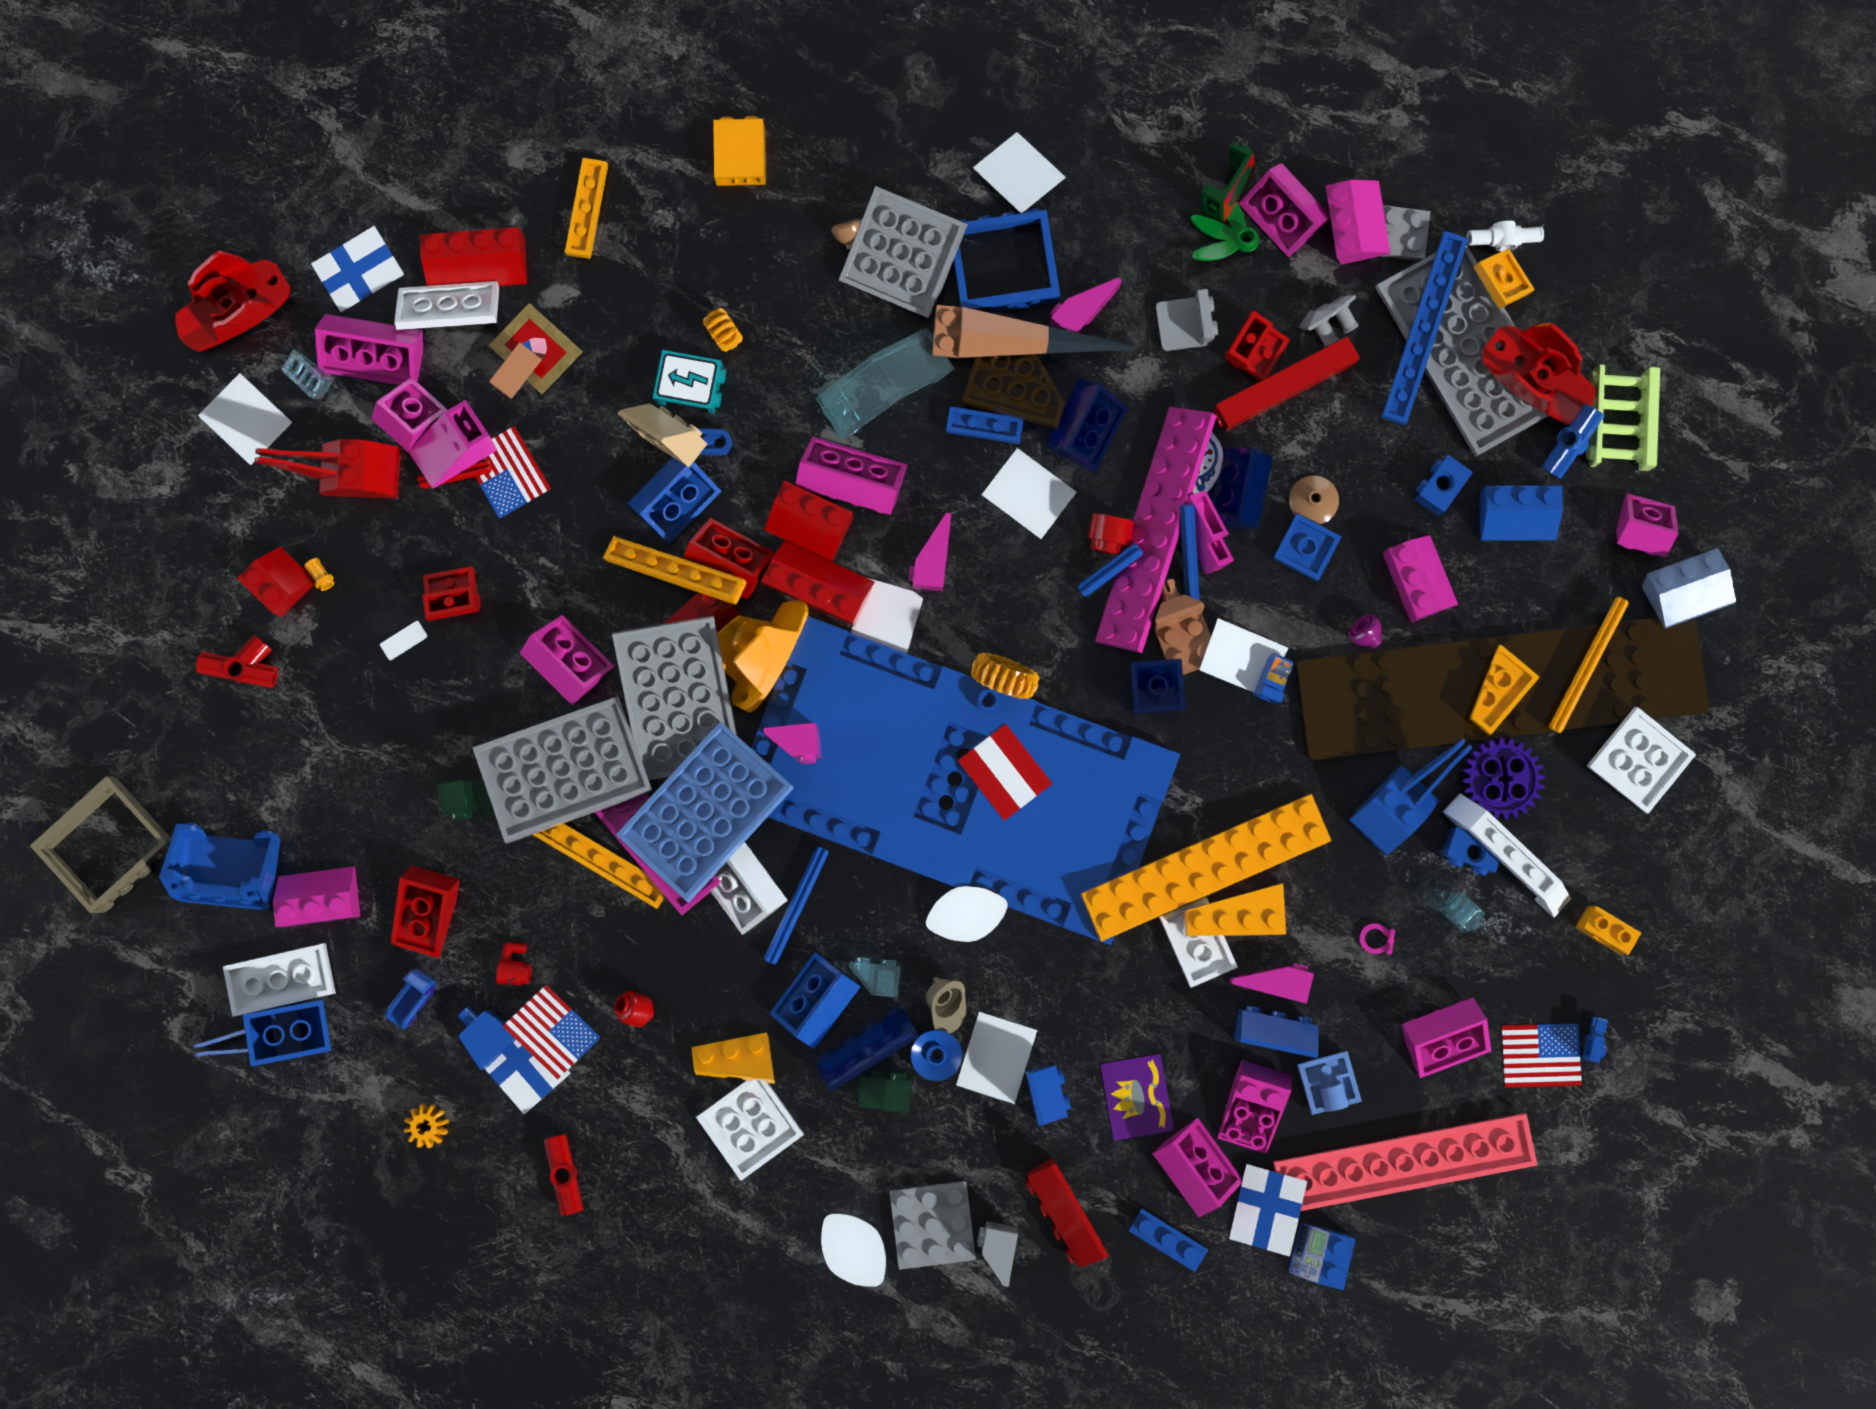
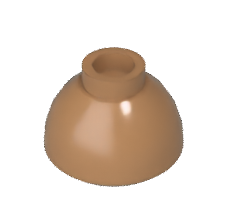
M862 219L850 220L832 227L831 231L834 237L840 243L846 245L847 249H851Z

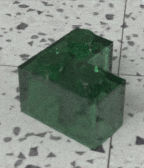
M483 778L472 781L458 780L437 785L443 816L451 817V820L463 821L471 819L474 813L481 812L482 816L495 814Z
M866 1070V1074H861L859 1108L884 1109V1111L910 1112L912 1077H907V1072L892 1071L891 1076L881 1075L882 1071Z

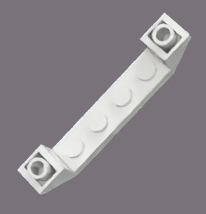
M1458 794L1445 808L1443 813L1457 827L1467 829L1537 896L1534 900L1552 917H1555L1571 900L1562 881L1487 810L1462 794Z

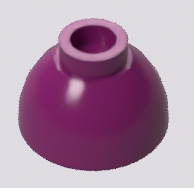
M1376 615L1361 617L1350 628L1348 638L1360 646L1377 647L1382 642L1380 620Z

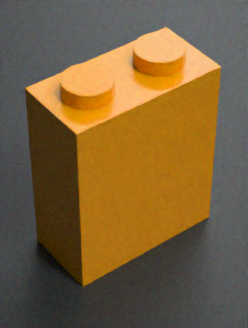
M747 116L744 119L722 117L720 120H713L714 178L717 186L766 185L765 126L763 119Z

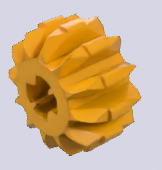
M718 308L715 311L713 310L703 319L704 326L722 351L727 352L730 349H734L742 341L741 333L724 309Z
M421 1104L419 1110L412 1109L410 1111L412 1117L405 1118V1122L411 1126L405 1128L404 1132H411L413 1134L409 1137L408 1141L413 1142L417 1139V1147L419 1148L424 1143L427 1148L433 1147L434 1142L441 1143L443 1141L441 1135L448 1133V1130L443 1128L442 1125L449 1123V1120H441L440 1118L444 1115L445 1111L440 1110L435 1113V1104L430 1105L429 1108H427L426 1104ZM429 1121L430 1123L427 1125H431V1129L424 1131L425 1126L422 1127V1123Z

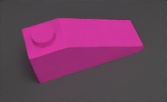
M1119 278L1113 279L1066 299L1062 305L1058 303L1050 312L1052 316L1050 325L1053 328L1081 334L1117 292L1122 280Z
M951 513L944 515L916 558L915 566H910L909 581H913V588L943 591Z
M1293 963L1292 968L1284 966L1229 978L1228 983L1307 1004L1314 973L1307 972V966Z

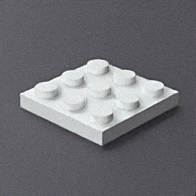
M1634 707L1589 762L1587 767L1640 810L1648 814L1696 754L1641 709Z
M753 1079L752 1081H745L696 1117L740 1181L804 1135L770 1084L764 1080Z

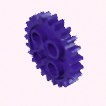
M1497 738L1496 744L1493 740H1487V747L1479 744V753L1470 751L1474 759L1464 760L1469 765V768L1461 769V772L1467 774V778L1461 779L1460 782L1467 783L1468 785L1462 792L1470 793L1471 795L1468 799L1476 801V804L1489 813L1491 812L1495 819L1500 814L1502 820H1508L1509 813L1512 818H1518V810L1522 814H1527L1525 806L1535 807L1532 799H1541V796L1536 791L1537 789H1544L1543 785L1538 784V780L1544 779L1545 776L1538 775L1537 772L1543 768V765H1535L1539 757L1529 756L1532 751L1531 748L1522 750L1523 742H1518L1514 746V739H1508L1506 744L1503 738ZM1501 756L1503 757L1502 765H1501V762H1500V760H1499V758H1500ZM1513 759L1519 762V769L1515 773L1510 769V762ZM1488 760L1494 764V770L1490 774L1484 769V765ZM1506 776L1507 781L1499 782L1498 777ZM1515 784L1521 790L1517 798L1513 797L1511 793V788ZM1490 785L1496 791L1492 799L1486 796V789ZM1503 793L1506 797V800L1504 802L1502 801Z

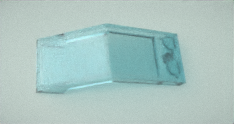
M928 328L873 354L815 398L841 439H847L897 400L930 383H936L954 370L947 357L932 356L933 335Z

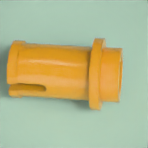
M313 558L304 565L316 582L315 587L317 589L325 591L334 585V577L327 573L318 558Z

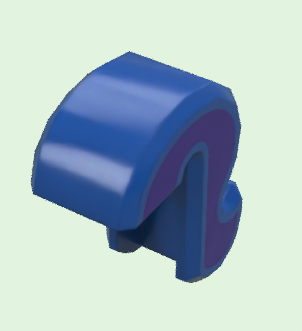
M419 968L411 970L404 977L403 980L406 984L385 1012V1017L401 1029H406L417 1017L416 1014L426 1004L436 988V980Z

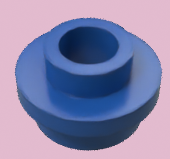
M990 688L980 690L976 696V706L984 713L995 712L1001 704L1000 694ZM986 696H990L993 699L991 705L984 704L983 699Z

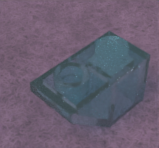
M855 957V961L849 962V968L872 995L898 997L901 966H896L895 960L881 959V964L870 963L871 958Z

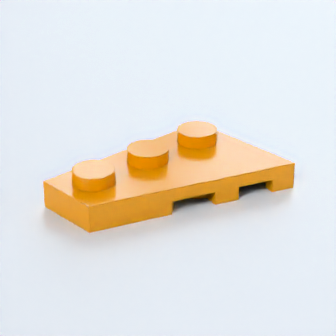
M1501 644L1498 645L1469 719L1486 734L1491 735L1539 679V676Z
M767 1033L691 1047L696 1075L722 1078L729 1076L748 1081L753 1079L764 1080L766 1083L775 1084Z

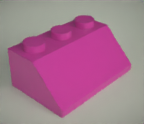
M1282 163L1269 169L1239 203L1287 257H1290L1331 218L1330 214Z
M1347 180L1326 185L1336 255L1341 265L1391 254L1379 181Z
M1430 535L1404 542L1389 548L1383 553L1410 622L1458 605Z
M563 615L530 635L520 651V654L572 706L589 695L615 668Z
M355 867L279 876L273 899L275 926L289 927L360 917Z
M1474 997L1402 1024L1404 1040L1420 1078L1491 1052L1487 1018Z
M1198 1118L1167 1139L1153 1153L1198 1217L1219 1208L1243 1181Z

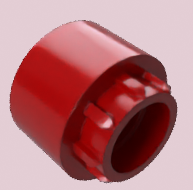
M1093 513L1087 539L1091 540V549L1106 554H1120L1125 547L1130 546L1134 521Z

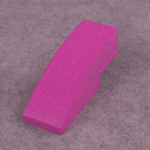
M1206 490L1188 496L1187 504H1193L1195 508L1197 557L1205 575L1222 569L1234 561L1222 539L1229 533Z

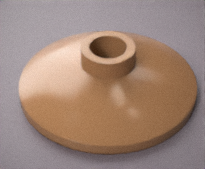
M1320 476L1304 477L1296 482L1290 491L1289 506L1294 516L1299 514L1319 525L1330 520L1338 509V492L1335 486L1326 478ZM1314 494L1320 498V501L1317 503L1311 499V496Z

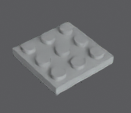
M966 1181L890 1190L899 1270L976 1260Z

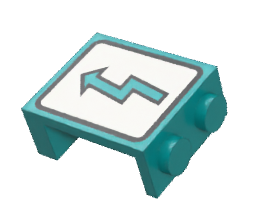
M662 350L653 399L659 405L666 406V402L705 408L709 414H714L715 408H719L721 404L722 393H719L720 383H725L726 369H723L721 360Z

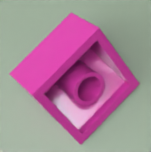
M411 377L376 402L371 419L408 452L439 417L448 410Z
M1626 493L1616 528L1617 544L1627 549L1634 548L1645 551L1652 556L1667 557L1678 535L1675 506Z
M815 723L763 728L764 734L796 761L799 760L801 764L816 763L817 758H822L819 728Z

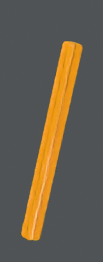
M1621 597L1615 598L1549 725L1551 730L1557 733L1563 731L1629 604L1627 600Z

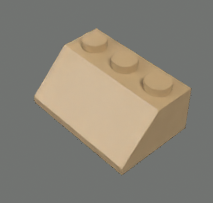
M649 403L622 409L617 413L646 441L687 467L691 466L707 445L700 437L702 432L692 424L687 427V423L677 415L672 418L673 415L663 406H660L658 409Z

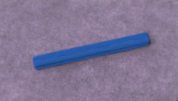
M820 846L815 848L766 952L765 961L771 964L778 962L828 856V850Z

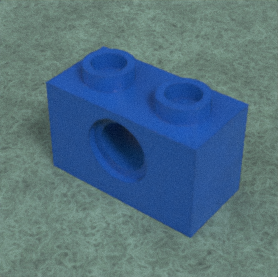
M1449 455L1443 460L1438 459L1430 469L1433 474L1429 480L1424 478L1415 490L1418 492V495L1414 500L1438 517L1446 511L1473 473ZM1437 479H1441L1446 483V490H1441L1437 487Z
M1459 827L1450 828L1441 855L1448 858L1447 863L1461 868L1463 864L1472 867V872L1482 876H1486L1487 873H1496L1499 859L1468 830ZM1471 845L1477 850L1475 859H1470L1467 855V849Z

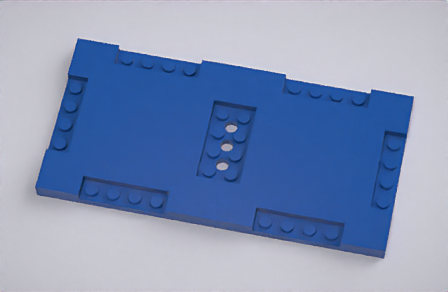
M807 616L792 653L776 681L751 747L756 754L794 787L768 817L956 888L971 886L987 889L1003 897L1007 901V907L1100 941L1080 893L1138 869L1180 754L1062 712L1030 698H1014L998 692L1001 697L999 708L993 713H984L976 706V696L980 690L989 687L977 682L973 677L927 662ZM986 696L983 702L985 705H991L993 699L990 696ZM815 723L819 728L822 758H817L816 763L801 764L799 760L796 761L764 734L763 728ZM1004 724H1007L1052 784L1004 821L958 762L956 753L963 748L971 751ZM952 772H958L962 776L961 784L951 786L947 780L948 775ZM947 795L953 799L954 804L951 809L943 810L940 808L939 799L942 796ZM1114 936L1100 942L1111 945Z

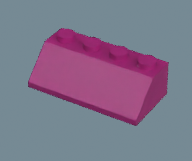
M325 314L316 326L318 372L401 385L411 377L418 382L423 356L422 330H397L395 325Z
M812 436L800 461L795 486L808 492L826 495L831 499H839L855 506H863L879 513L891 515L898 498L907 464Z

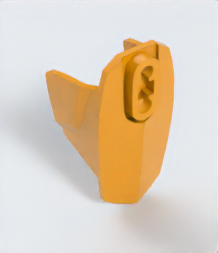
M788 601L782 603L771 622L739 615L728 622L717 633L724 671L736 682L731 696L734 706L751 713L758 708L770 692L785 667L807 619L808 606L805 602Z

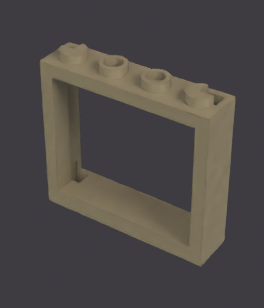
M106 776L34 841L30 847L90 913H104L114 905L113 901L119 895L122 896L133 888L132 883L149 874L153 869L151 866L157 860L161 861L166 857L171 837L116 777ZM115 793L160 843L97 899L53 848Z

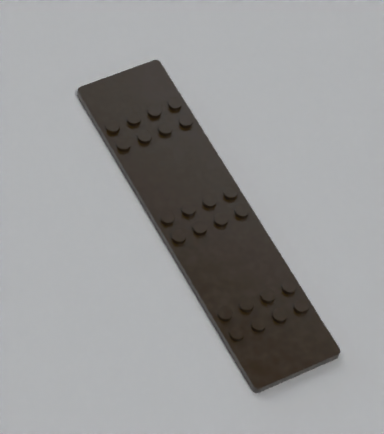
M1659 618L1619 622L1563 731L1621 724L1634 707L1641 709L1653 720L1708 712L1709 703L1695 618L1664 629ZM1602 624L1301 660L1296 663L1295 669L1308 759L1315 761L1457 743L1461 738L1465 742L1555 732L1549 728V725ZM1501 644L1536 673L1539 679L1495 731L1488 735L1469 718L1497 646Z

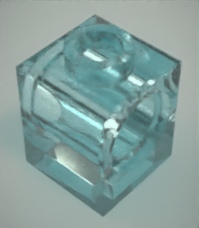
M1463 892L1456 893L1440 910L1461 932H1474L1483 923L1481 918L1485 915Z

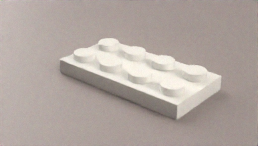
M498 281L399 288L394 322L396 329L496 323L499 299Z
M326 943L223 966L232 1017L335 994Z

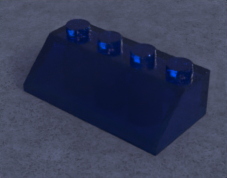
M897 1007L884 1014L886 1019L879 1024L875 1020L862 1028L863 1034L856 1038L852 1034L840 1042L842 1047L833 1051L832 1048H829L818 1055L820 1060L816 1063V1066L830 1092L919 1037L918 1030L904 1008L898 1010Z

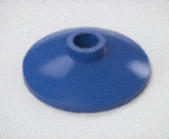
M927 1031L920 1035L912 1046L911 1061L913 1067L925 1079L931 1081L946 1080L953 1076L961 1065V1046L957 1039L946 1031ZM938 1049L942 1055L934 1057L932 1051Z

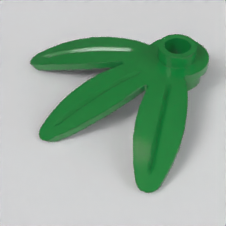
M1238 202L1226 219L1231 228L1221 222L1201 215H1193L1190 218L1199 230L1210 237L1224 241L1194 251L1192 257L1196 260H1219L1233 254L1238 249L1243 252H1250L1259 245V235L1254 229L1246 227L1245 218Z

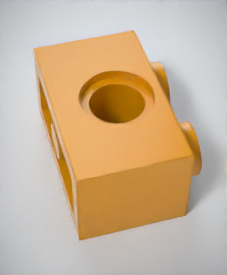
M1587 906L1575 927L1621 955H1629L1641 935V932L1597 906Z

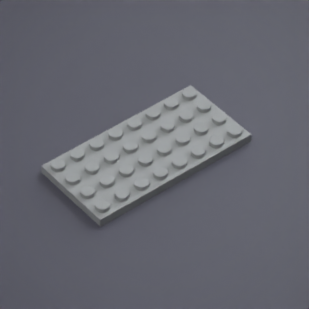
M1466 245L1424 371L1476 457L1547 418L1548 415L1507 389L1489 372L1482 362V349L1497 329L1508 325L1516 326L1505 308H1498L1485 285L1479 279L1478 274L1473 268L1478 263ZM1436 253L1377 284L1375 287L1406 341ZM1495 343V348L1498 351H1503L1501 345ZM1515 358V364L1521 366V360Z

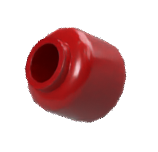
M627 991L619 996L615 1002V1014L617 1019L623 1024L642 1027L653 1017V1003L647 995Z

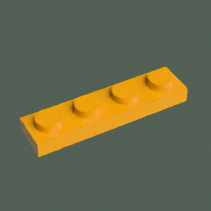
M582 159L565 254L568 256L591 259L608 170V163L606 161Z

